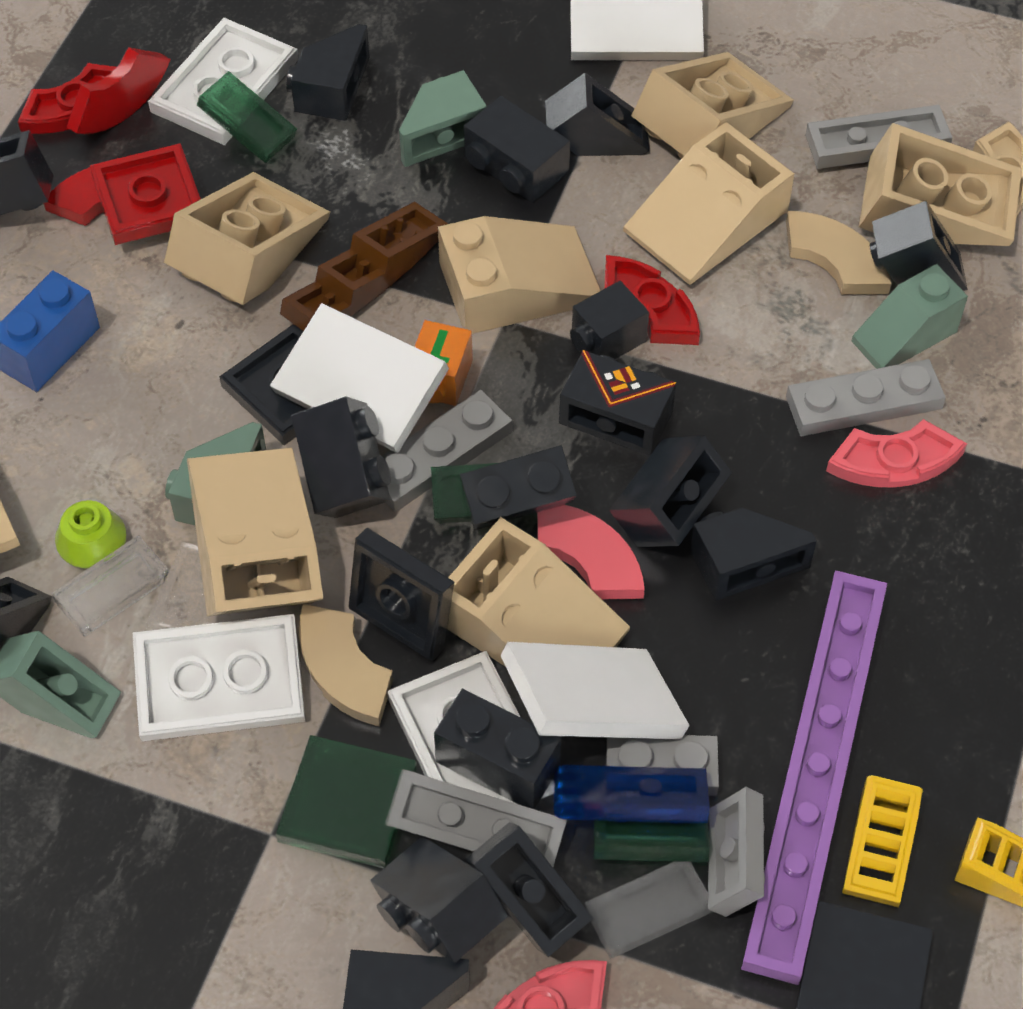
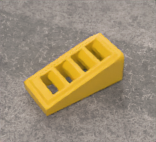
M873 775L867 777L861 794L842 890L843 894L899 907L923 793L921 787ZM872 822L900 829V835L869 828V823ZM868 845L896 852V858L864 851V847ZM860 866L892 874L891 882L859 874Z
M977 817L970 832L954 881L1023 907V838L995 823ZM985 850L996 854L992 866L982 862ZM1007 859L1018 862L1013 878L1003 873Z

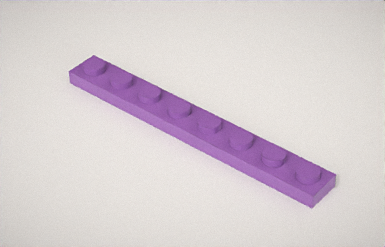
M835 570L764 869V896L758 899L741 970L799 985L887 587L886 582Z

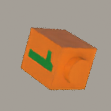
M424 320L414 347L445 361L449 367L448 372L429 403H444L457 406L473 361L472 330Z

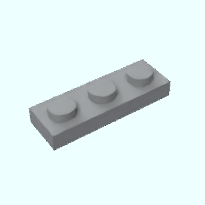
M940 105L807 123L805 134L817 169L869 162L870 155L892 123L949 143L952 142V135Z
M930 359L788 385L786 399L800 436L941 410L946 399Z
M479 390L406 439L398 453L390 450L382 455L387 462L391 474V483L388 485L391 501L386 502V504L394 512H397L512 433L513 420L482 390Z
M402 769L385 824L475 851L510 822L522 828L553 867L567 819Z

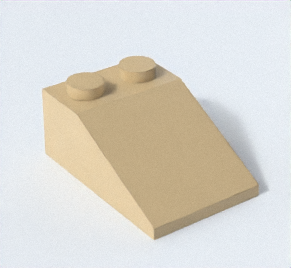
M724 52L652 69L631 116L645 126V131L650 136L665 141L677 150L678 156L682 159L694 144L725 122H728L750 139L788 110L794 100L732 54Z
M892 123L869 158L859 227L874 232L872 221L927 201L954 244L1010 246L1014 241L1022 168Z
M252 172L174 213L164 263L180 271L186 278L199 281L216 290L225 299L244 305L267 291L327 222L330 211Z
M488 216L438 226L440 266L462 328L472 330V334L571 311L574 305L601 291L575 226Z

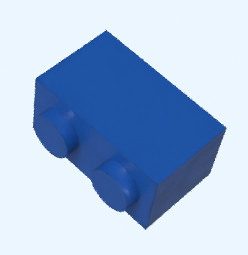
M52 270L0 321V371L38 392L100 328L91 292Z

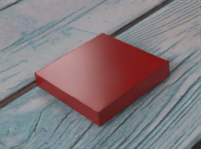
M181 143L90 165L92 178L115 245L170 232L174 213L201 200Z

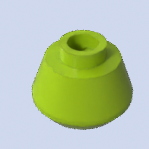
M92 500L77 502L66 509L55 534V545L61 558L70 565L79 568H96L111 562L120 554L126 542V528L122 519L105 505Z

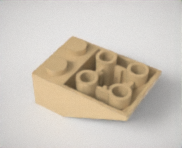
M725 122L690 148L624 225L623 231L686 283L691 285L788 212L795 173L728 122Z
M283 448L188 458L187 464L207 617L311 604L322 600L323 592L317 547L293 449Z
M502 517L498 519L448 577L455 583L447 629L480 651H487L489 657L503 666L505 664L501 654L507 642L617 647L630 630V626L544 543Z

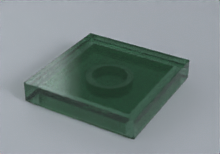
M310 735L276 832L277 842L385 868L398 828L385 824L402 769L416 773V760Z

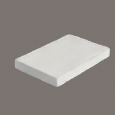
M570 0L571 60H694L703 58L702 0Z
M223 18L148 101L150 112L226 145L288 73L290 66L295 65L299 60L297 48L227 18Z
M321 303L270 384V387L275 393L307 409L345 396L367 403L375 413L378 421L379 434L375 436L377 443L398 453L448 372L449 367L445 361Z
M294 614L133 632L138 726L141 741L305 722Z
M507 642L501 654V658L539 735L682 739L690 726L647 649Z
M487 651L387 691L391 707L425 776L515 803L437 763L435 759L434 731L462 688L520 717ZM553 780L542 798L555 793V783Z

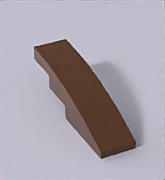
M414 201L353 233L350 249L319 265L315 282L282 299L280 315L303 331L321 303L351 317L411 269L439 241L438 226L447 225L448 223Z

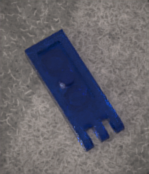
M562 765L554 771V814L560 819L708 823L709 795L707 772L704 768Z

